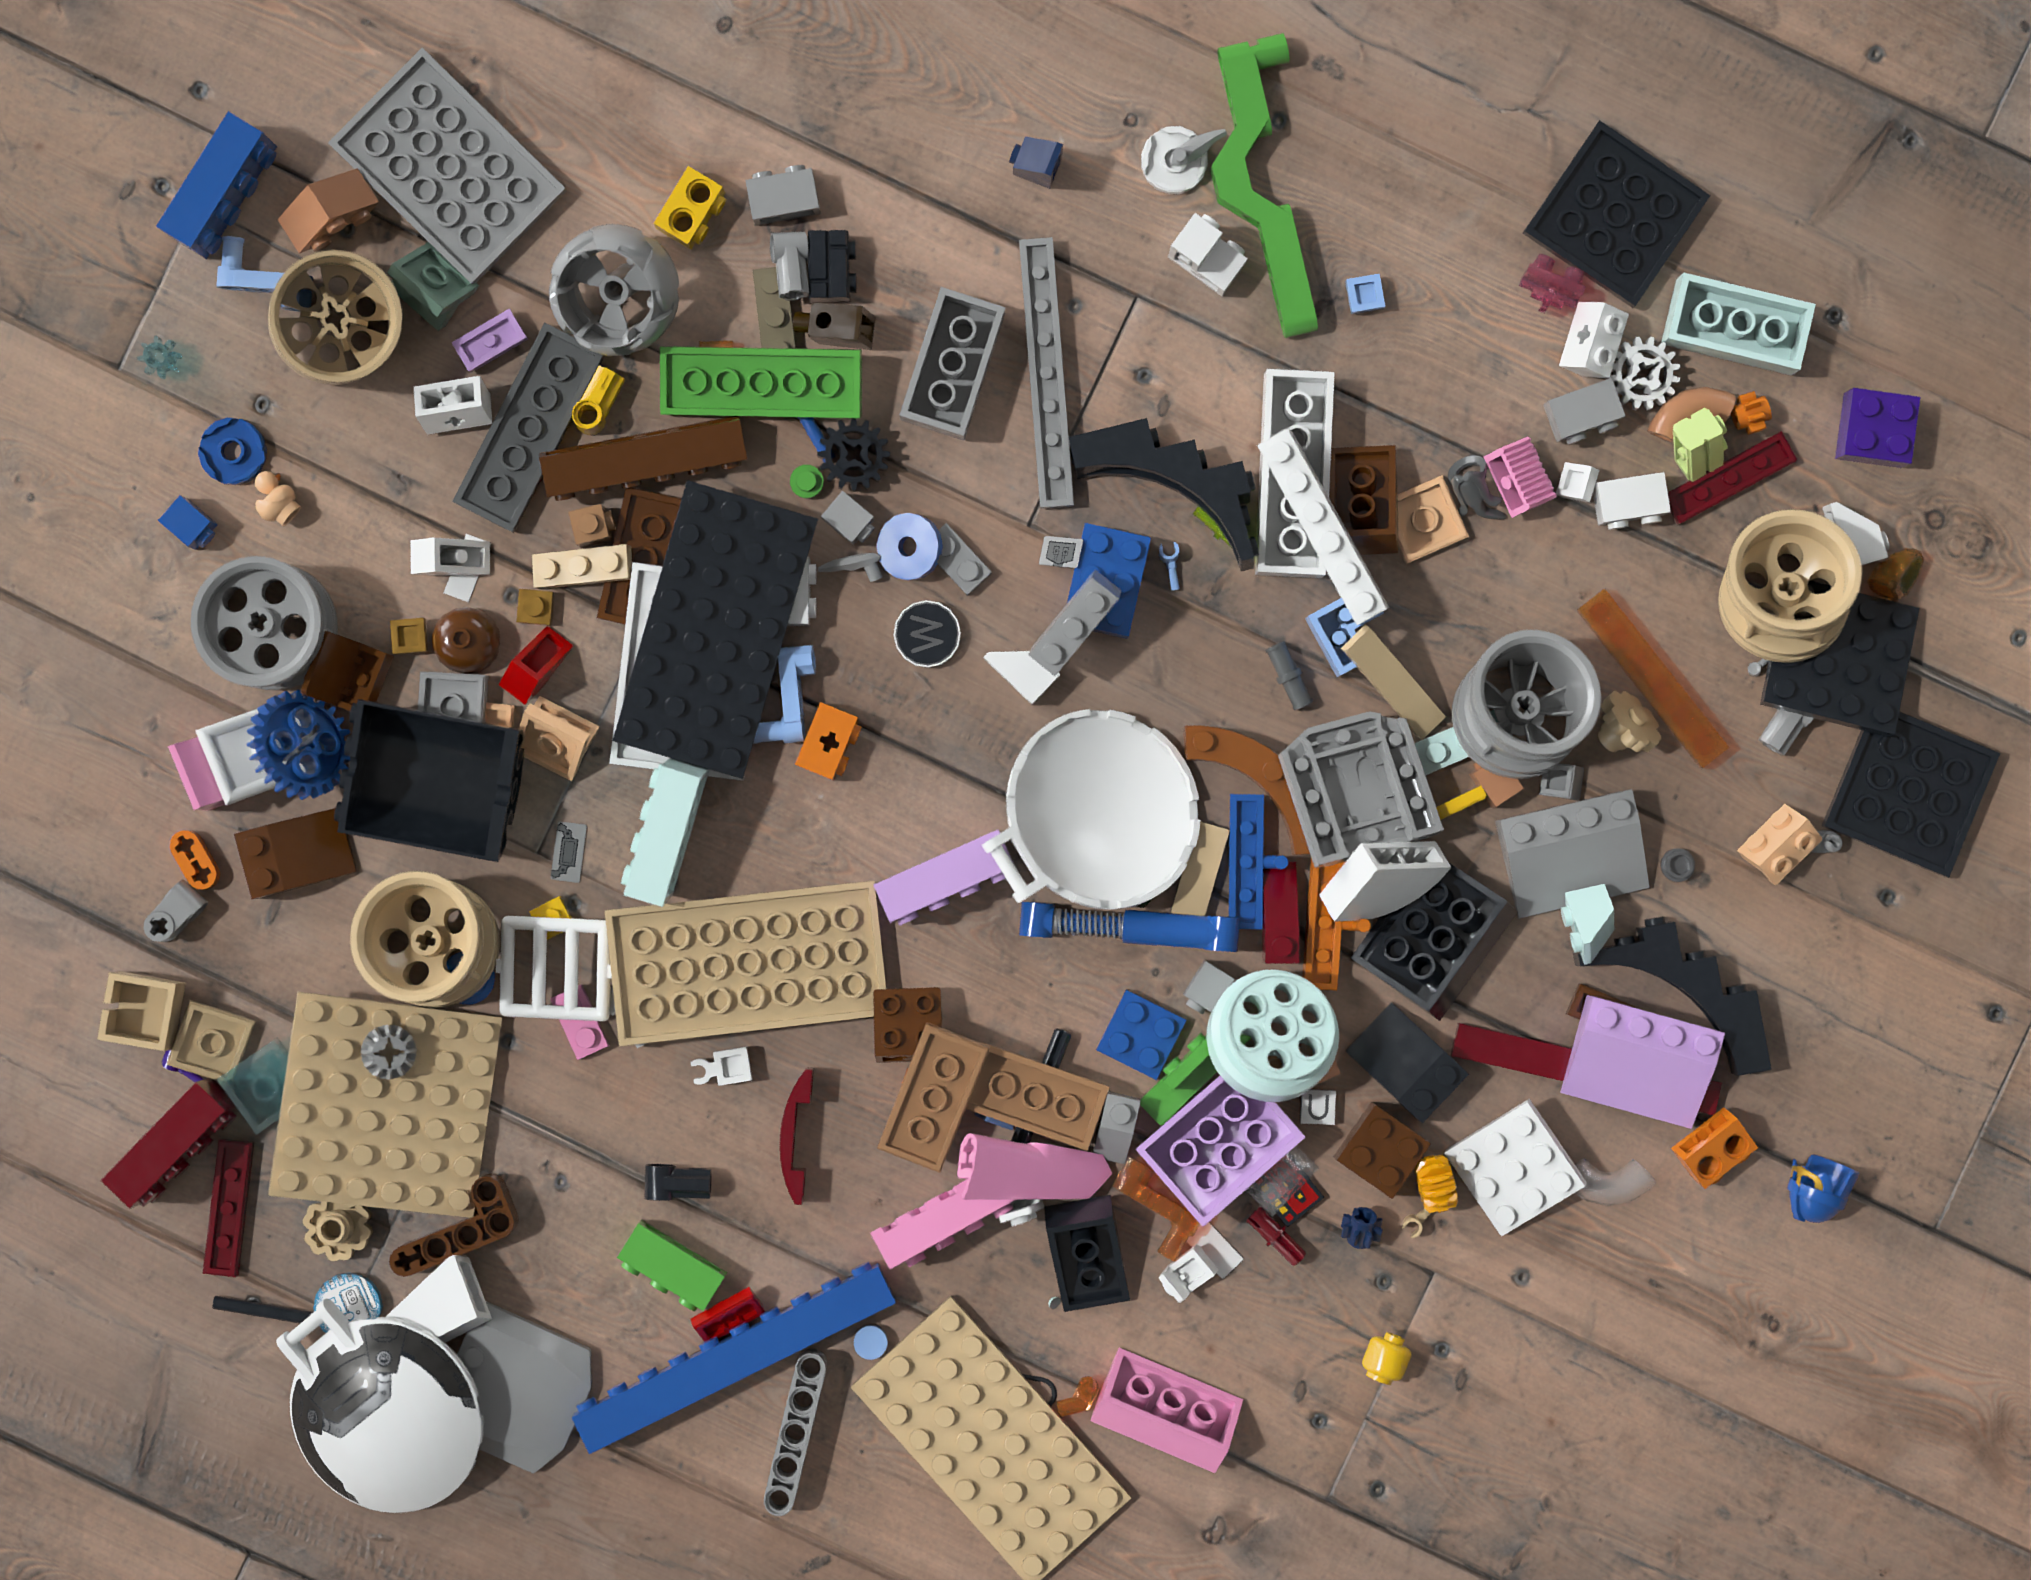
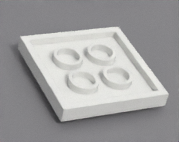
M1530 1099L1452 1145L1444 1152L1501 1236L1584 1188L1587 1184Z

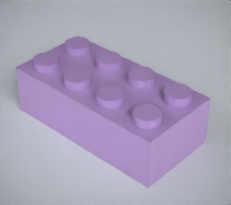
M999 830L874 884L873 886L889 922L897 919L900 926L918 918L917 910L928 906L931 912L949 904L950 902L947 897L959 892L961 898L980 890L978 883L990 878L992 884L1005 879L1006 877L991 853H986L982 847V844L1000 834ZM1003 843L1002 846L1011 859L1005 843Z

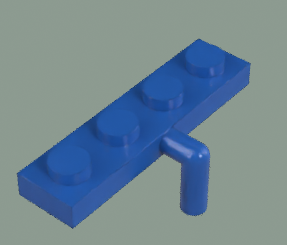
M1230 794L1228 917L1240 918L1239 929H1262L1263 869H1284L1288 865V860L1282 855H1263L1264 795Z

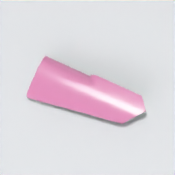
M971 1133L966 1135L961 1144L958 1177L968 1179L962 1200L1089 1199L1112 1175V1171L1102 1154L1043 1143L1024 1144Z

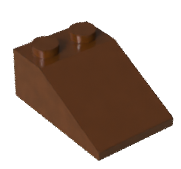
M1396 445L1331 448L1329 499L1360 555L1398 553Z
M336 808L234 834L251 899H262L357 872L348 836L345 833L337 832L339 822L334 820Z

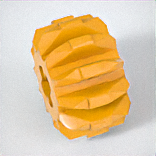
M1430 1155L1421 1159L1415 1166L1414 1173L1423 1207L1429 1213H1441L1456 1207L1458 1195L1448 1159L1443 1155Z

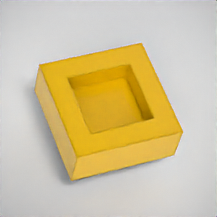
M561 896L529 911L532 917L572 919ZM547 931V940L563 932Z

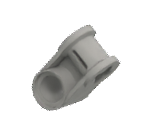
M182 879L169 890L161 903L145 919L143 928L146 936L157 942L172 941L189 923L198 917L208 905V901ZM167 920L165 928L168 930L167 933H157L159 930L157 921Z

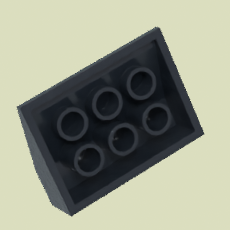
M1449 863L1451 866L1449 871L1424 895L1394 912L1380 916L1351 957L1356 963L1438 1021H1441L1518 913L1507 900L1451 863Z

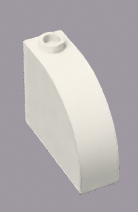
M1436 841L1361 843L1319 896L1334 922L1356 921L1361 918L1372 919L1394 912L1424 895L1442 879L1451 866Z

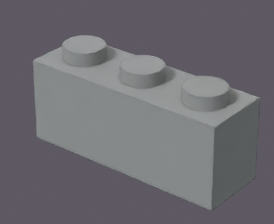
M1094 570L1033 644L1028 656L1052 675L1056 676L1117 602L1122 590L1097 570Z

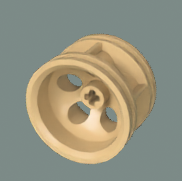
M1782 510L1769 513L1753 521L1741 532L1735 541L1720 585L1718 606L1720 617L1727 632L1737 644L1749 653L1774 662L1803 661L1825 651L1835 642L1843 630L1860 588L1862 577L1861 561L1854 543L1834 522L1808 511ZM1782 554L1794 555L1799 560L1800 567L1794 572H1785L1780 568L1777 558ZM1749 572L1761 574L1766 580V586L1762 589L1752 587L1746 581L1745 574ZM1814 578H1822L1830 584L1831 590L1823 594H1814L1809 591L1807 584ZM1761 608H1768L1772 610L1776 616L1767 613ZM1804 611L1811 613L1815 618L1795 620L1794 615Z
M406 872L385 879L365 896L353 918L350 944L357 969L365 981L376 991L395 1000L423 1007L442 1008L465 1001L484 986L495 968L496 959H498L500 937L497 922L490 907L473 890L436 874ZM420 898H425L431 909L429 918L424 922L415 921L411 915L412 904ZM461 910L465 918V926L462 931L453 934L448 928L447 920L452 912ZM402 930L407 935L409 944L404 951L393 954L387 946L388 937L394 931ZM427 937L436 939L434 946L425 945ZM454 950H461L464 954L455 971L451 973L446 965L447 957ZM418 962L426 963L429 967L428 977L421 984L413 985L409 978L411 967Z

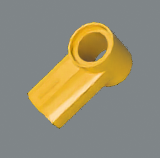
M598 366L581 400L576 403L572 410L573 421L578 429L586 435H596L602 431L606 423V417L625 382L623 377L601 366ZM588 410L596 411L597 418L592 424L586 425L581 423L580 419L584 412Z

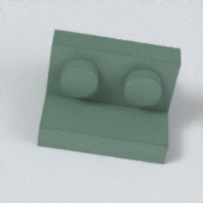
M429 242L392 263L387 272L393 278L391 282L398 296L437 331L446 327L458 305L474 295L479 287L477 283L471 284Z

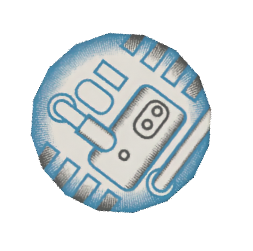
M347 1272L335 1275L323 1283L315 1296L313 1307L315 1312L316 1306L321 1301L330 1299L349 1321L356 1319L360 1321L380 1317L383 1304L381 1294L371 1280L356 1273ZM325 1322L319 1325L325 1333L330 1330Z

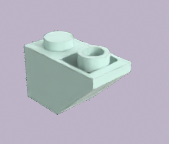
M1605 884L1565 892V907H1561L1564 926H1570L1573 932L1570 933L1574 953L1580 952L1584 965L1590 964L1614 931V908Z

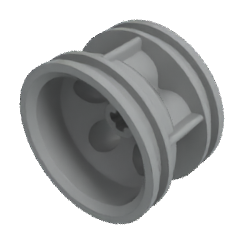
M252 556L239 558L215 570L200 587L191 611L192 637L197 651L204 662L215 673L228 681L263 690H284L303 684L305 674L308 672L310 664L321 647L325 631L335 634L338 631L334 604L322 584L309 573L268 557ZM275 581H282L287 589L285 599L278 604H270L265 598L267 587ZM237 589H243L247 595V604L241 611L232 612L229 609L228 601ZM293 615L302 616L306 622L305 633L297 639L289 638L283 629L285 620ZM259 616L267 618V621L263 623L264 630L255 627L259 623ZM230 628H237L243 637L242 645L234 652H229L223 641L224 634ZM265 644L274 645L279 652L277 664L269 669L264 668L258 660V651Z

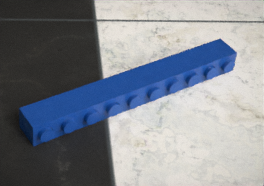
M870 1262L859 1265L851 1270L853 1276L843 1281L836 1277L821 1285L823 1291L812 1296H810L809 1292L798 1295L790 1300L792 1306L782 1311L775 1307L760 1315L762 1321L749 1326L748 1322H744L730 1329L731 1336L721 1341L714 1337L699 1345L701 1351L688 1356L687 1352H683L669 1359L670 1366L660 1371L653 1367L638 1375L639 1381L630 1386L622 1382L607 1390L609 1396L599 1401L592 1397L576 1405L578 1411L571 1418L588 1453L591 1454L895 1304L896 1299L879 1264L871 1266Z

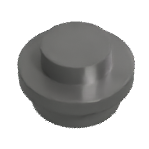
M1671 849L1661 859V871L1671 881H1685L1694 872V858L1684 849Z

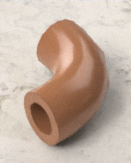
M1709 387L1681 391L1662 405L1651 421L1647 432L1662 440L1674 443L1673 425L1685 418L1691 419L1692 414L1703 408L1709 409L1713 416H1720L1725 424L1735 405L1736 395Z

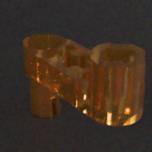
M1129 1156L1112 1186L1171 1221L1172 1227L1157 1252L1176 1262L1188 1238L1195 1235L1201 1224L1188 1209L1147 1186L1155 1171Z

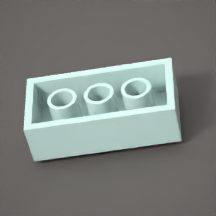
M1683 273L1675 282L1661 343L1665 342L1666 346L1793 375L1801 369L1816 304Z
M669 758L663 764L660 763L659 767L654 769L649 787L653 788L654 792L650 796L649 801L646 800L644 802L640 815V820L645 821L644 826L640 829L639 833L636 832L630 852L635 853V857L630 865H626L621 884L626 885L623 895L663 907L673 896L710 769Z

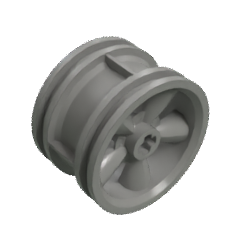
M1541 630L1513 632L1493 643L1460 682L1452 704V722L1455 734L1468 756L1479 766L1491 773L1512 779H1525L1542 775L1556 767L1593 728L1601 704L1599 680L1592 664L1584 653L1565 638ZM1508 667L1512 688L1501 693L1485 679L1486 674L1497 668ZM1535 673L1548 680L1556 690L1539 698L1536 693L1530 690ZM1519 706L1525 710L1523 714L1517 710ZM1488 708L1495 709V716L1498 720L1497 723L1494 721ZM1544 715L1566 716V728L1562 740L1558 741L1541 727ZM1512 734L1517 736L1526 735L1527 742L1512 737Z

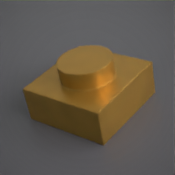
M519 589L516 622L551 626L554 592Z
M426 618L390 620L392 654L428 652Z

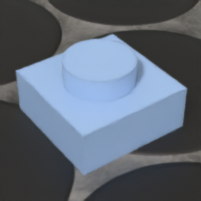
M1380 273L1346 279L1345 283L1351 314L1385 308Z

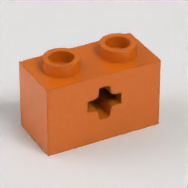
M820 702L795 765L831 780L835 779L836 774L843 776L849 761V757L844 756L849 743L852 745L856 744L862 730V726L857 725L859 718ZM834 733L836 734L835 740L839 743L837 749L831 748L829 753L825 752L826 745L821 743L823 737L829 738Z

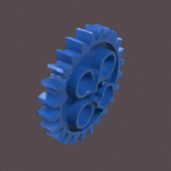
M296 690L291 694L285 691L279 694L278 697L275 695L266 700L267 703L257 708L259 713L250 719L255 726L247 730L248 734L255 737L246 745L256 750V753L249 757L250 760H259L260 765L255 770L256 773L265 771L267 776L264 783L267 784L274 780L276 782L275 792L278 793L286 788L288 798L298 794L300 800H304L309 796L314 799L323 795V793L326 794L332 791L334 786L340 782L342 770L344 768L349 769L345 765V763L350 761V756H345L344 754L346 743L344 736L348 735L350 730L341 729L339 726L345 719L343 717L337 719L333 717L336 710L335 706L326 710L324 708L325 702L320 700L314 702V698L306 695L302 696L300 690ZM295 717L300 721L301 726L297 724ZM316 725V732L302 743L301 738L310 734ZM275 739L279 741L281 748L278 747ZM319 741L323 744L325 751L321 748ZM299 746V752L292 755L284 764V758ZM300 764L305 768V772L300 768Z

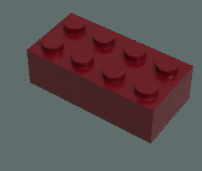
M207 1078L195 1082L100 1181L129 1209L138 1205L145 1207L149 1202L154 1203L167 1190L163 1185L172 1178L177 1179L190 1166L187 1160L196 1154L200 1155L212 1144L214 1140L210 1136L220 1129L223 1131L236 1119L237 1115L233 1112L240 1104L214 1079Z

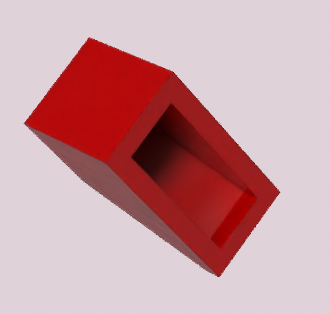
M546 626L511 660L499 686L526 705L544 687L574 645Z

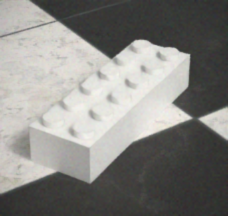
M1266 369L1263 383L1261 443L1287 428L1291 429L1329 497L1334 372ZM1260 451L1256 538L1259 556H1256L1255 575L1323 578L1326 574V569Z

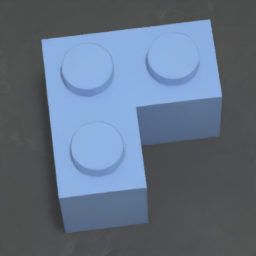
M1340 598L1305 618L1336 677L1357 667L1341 649L1356 634L1355 629L1379 617L1384 612L1356 625L1344 601Z

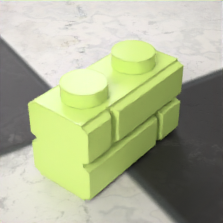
M1706 408L1692 414L1691 419L1685 418L1673 425L1675 462L1687 479L1692 482L1706 475V471L1712 472L1724 465V450L1728 449L1723 437L1727 433L1723 420L1718 415L1713 416L1709 409Z

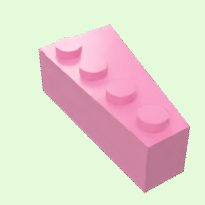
M967 1179L954 1186L952 1190L934 1197L924 1203L922 1207L905 1213L896 1218L895 1222L888 1226L880 1227L870 1234L889 1269L905 1262L908 1267H911L926 1259L924 1252L935 1246L937 1251H940L956 1242L953 1235L964 1230L968 1235L983 1227V1218L993 1213L997 1219L999 1216L1013 1210L1014 1208L1011 1203L1015 1200H962Z

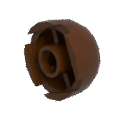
M471 607L455 608L444 614L436 623L432 634L433 651L439 662L451 671L461 674L479 673L488 668L497 658L500 645V631L494 620L483 611Z

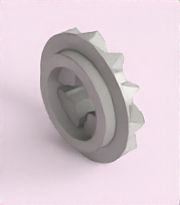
M382 1025L373 1029L365 1037L361 1047V1058L366 1069L374 1076L388 1080L404 1076L414 1065L417 1053L413 1037L405 1029L396 1025ZM387 1038H390L394 1049L404 1051V1053L393 1056L391 1066L389 1067L385 1056L374 1054V1052L385 1049Z

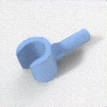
M1173 542L1175 554L1166 556L1163 553V546L1161 544L1159 547V557L1166 563L1171 590L1180 589L1176 571L1179 546L1176 542Z

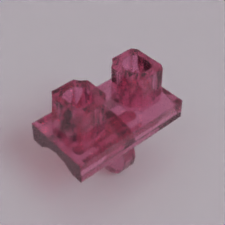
M1539 254L1533 264H1529L1518 286L1532 291L1530 297L1541 301L1538 309L1539 312L1545 314L1549 305L1560 310L1563 305L1574 309L1586 286L1582 285L1584 272L1575 267H1567L1562 277L1551 272L1555 263L1553 258Z

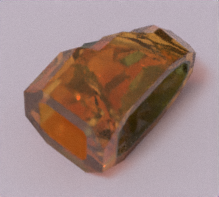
M1904 548L1900 552L1893 553L1883 562L1878 563L1867 580L1870 589L1880 597L1894 602L1907 596L1922 570L1924 563L1922 553L1914 548Z

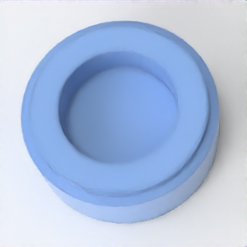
M869 1324L857 1331L854 1338V1348L859 1356L867 1360H874L882 1356L886 1351L888 1338L881 1327Z

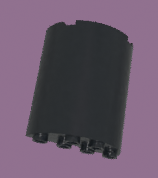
M358 699L357 703L354 702L349 716L350 723H354L352 736L347 737L344 749L345 756H350L349 769L344 768L340 776L339 787L344 789L342 802L338 801L334 820L339 822L337 832L498 862L507 844V825H512L518 802L524 762V748H521L524 739L523 731L521 729Z

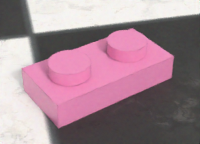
M579 985L578 1007H592L583 985ZM564 992L550 998L552 1005L564 1006ZM559 1019L577 1060L609 1046L599 1021Z

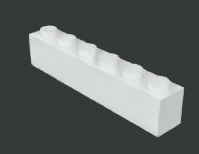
M1287 428L1257 445L1356 625L1388 609L1389 606L1292 430Z

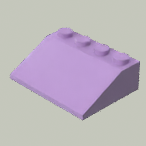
M1587 995L1560 1093L1692 1129L1714 1073L1725 1033Z
M1219 1076L1136 1150L1204 1227L1300 1143L1305 1136L1275 1102H1265L1249 1098L1233 1089Z

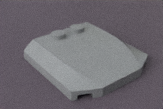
M1369 711L1310 727L1278 755L1315 868L1328 867L1347 861L1361 843L1417 842L1439 834L1444 830L1407 719L1399 717L1394 719L1381 716V713Z
M486 1301L492 1319L467 1331L457 1353V1356L473 1378L479 1393L477 1401L480 1415H483L484 1419L483 1440L479 1449L534 1474L564 1450L575 1424L571 1417L578 1411L576 1405L587 1400L593 1387L591 1348Z

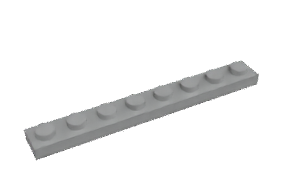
M1053 237L1019 240L1040 509L1074 506Z

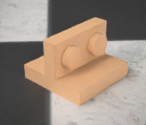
M539 696L534 705H528L519 729L524 733L521 748H524V757L572 781L579 770L584 754L597 735L600 726Z

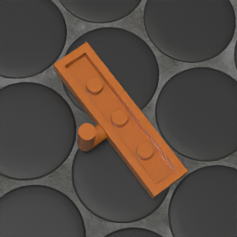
M1311 858L1302 977L1314 984L1319 990L1337 991L1341 931L1367 932L1371 924L1369 920L1363 918L1356 921L1334 922L1319 895L1346 861L1328 867L1315 868Z

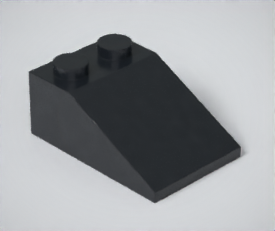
M1392 1002L1345 1050L1422 1124L1469 1075Z
M1111 1195L1044 1206L1046 1232L1064 1312L1130 1301Z

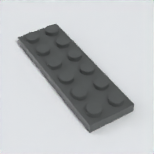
M544 322L452 502L514 533L543 478L539 453L558 449L573 420V407L581 400L605 355L583 348L574 337Z

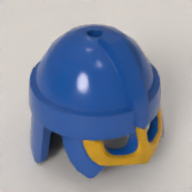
M1816 1154L1809 1157L1806 1166H1797L1796 1159H1793L1791 1177L1787 1189L1789 1190L1791 1210L1794 1218L1802 1222L1809 1221L1812 1223H1822L1833 1218L1840 1210L1845 1209L1849 1200L1848 1196L1860 1173Z

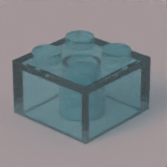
M278 1037L217 1079L256 1135L279 1120L289 1052Z

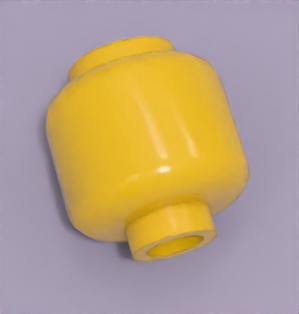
M1386 1332L1384 1337H1372L1362 1360V1365L1367 1370L1366 1376L1386 1385H1391L1392 1381L1402 1380L1411 1359V1351L1403 1345L1405 1339L1390 1332Z

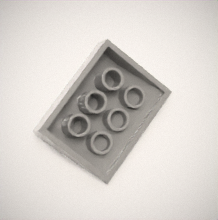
M1632 789L1495 820L1515 908L1518 911V919L1565 907V892L1605 884L1609 897L1650 888L1641 825Z

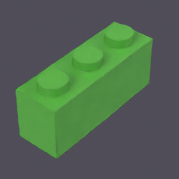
M643 1220L637 1224L617 1257L623 1261L621 1267L636 1276L642 1273L652 1279L650 1285L665 1294L670 1290L680 1297L679 1303L692 1311H696L697 1308L702 1311L705 1310L727 1274L720 1267Z

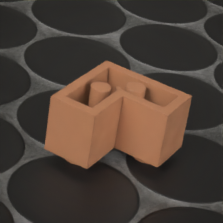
M358 168L308 184L277 220L299 253L310 249L317 252L327 247L331 243L330 237L341 231L346 225L353 223L354 226H358L369 220L372 216L370 212L379 201Z

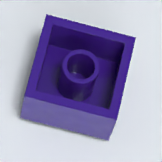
M1852 388L1845 392L1843 395L1835 459L1903 468L1912 464L1921 397Z

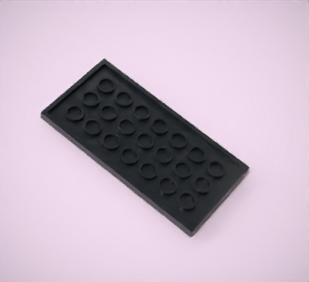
M687 480L612 741L737 778H744L818 518Z

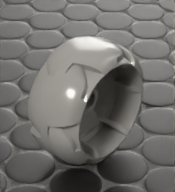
M620 224L595 226L580 233L567 243L553 263L551 269L552 278L549 286V301L553 315L565 333L573 334L578 344L591 352L607 356H623L643 350L662 336L675 318L679 304L677 291L679 277L675 264L666 249L657 240L642 235L640 229ZM607 250L616 252L626 257L627 263L620 265L608 275L603 264L595 255L598 252ZM579 283L599 287L602 299L608 303L602 316L599 314L595 316L588 309L581 297ZM638 290H650L651 296L647 300V306L651 308L643 321L635 323L632 327L628 328L620 304L624 303Z

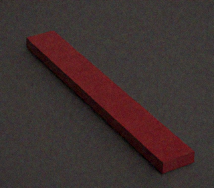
M1458 1023L1450 1056L1563 1081L1572 1048ZM1710 1080L1698 1112L1710 1115L1716 1113L1722 1082Z

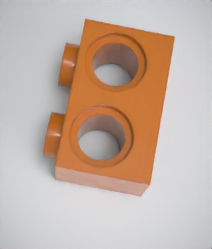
M1723 1107L1671 1149L1690 1176L1706 1189L1710 1185L1719 1182L1723 1175L1734 1166L1746 1161L1750 1154L1758 1149V1147L1738 1118ZM1733 1136L1732 1140L1726 1144L1727 1140ZM1706 1157V1160L1699 1165L1700 1161Z

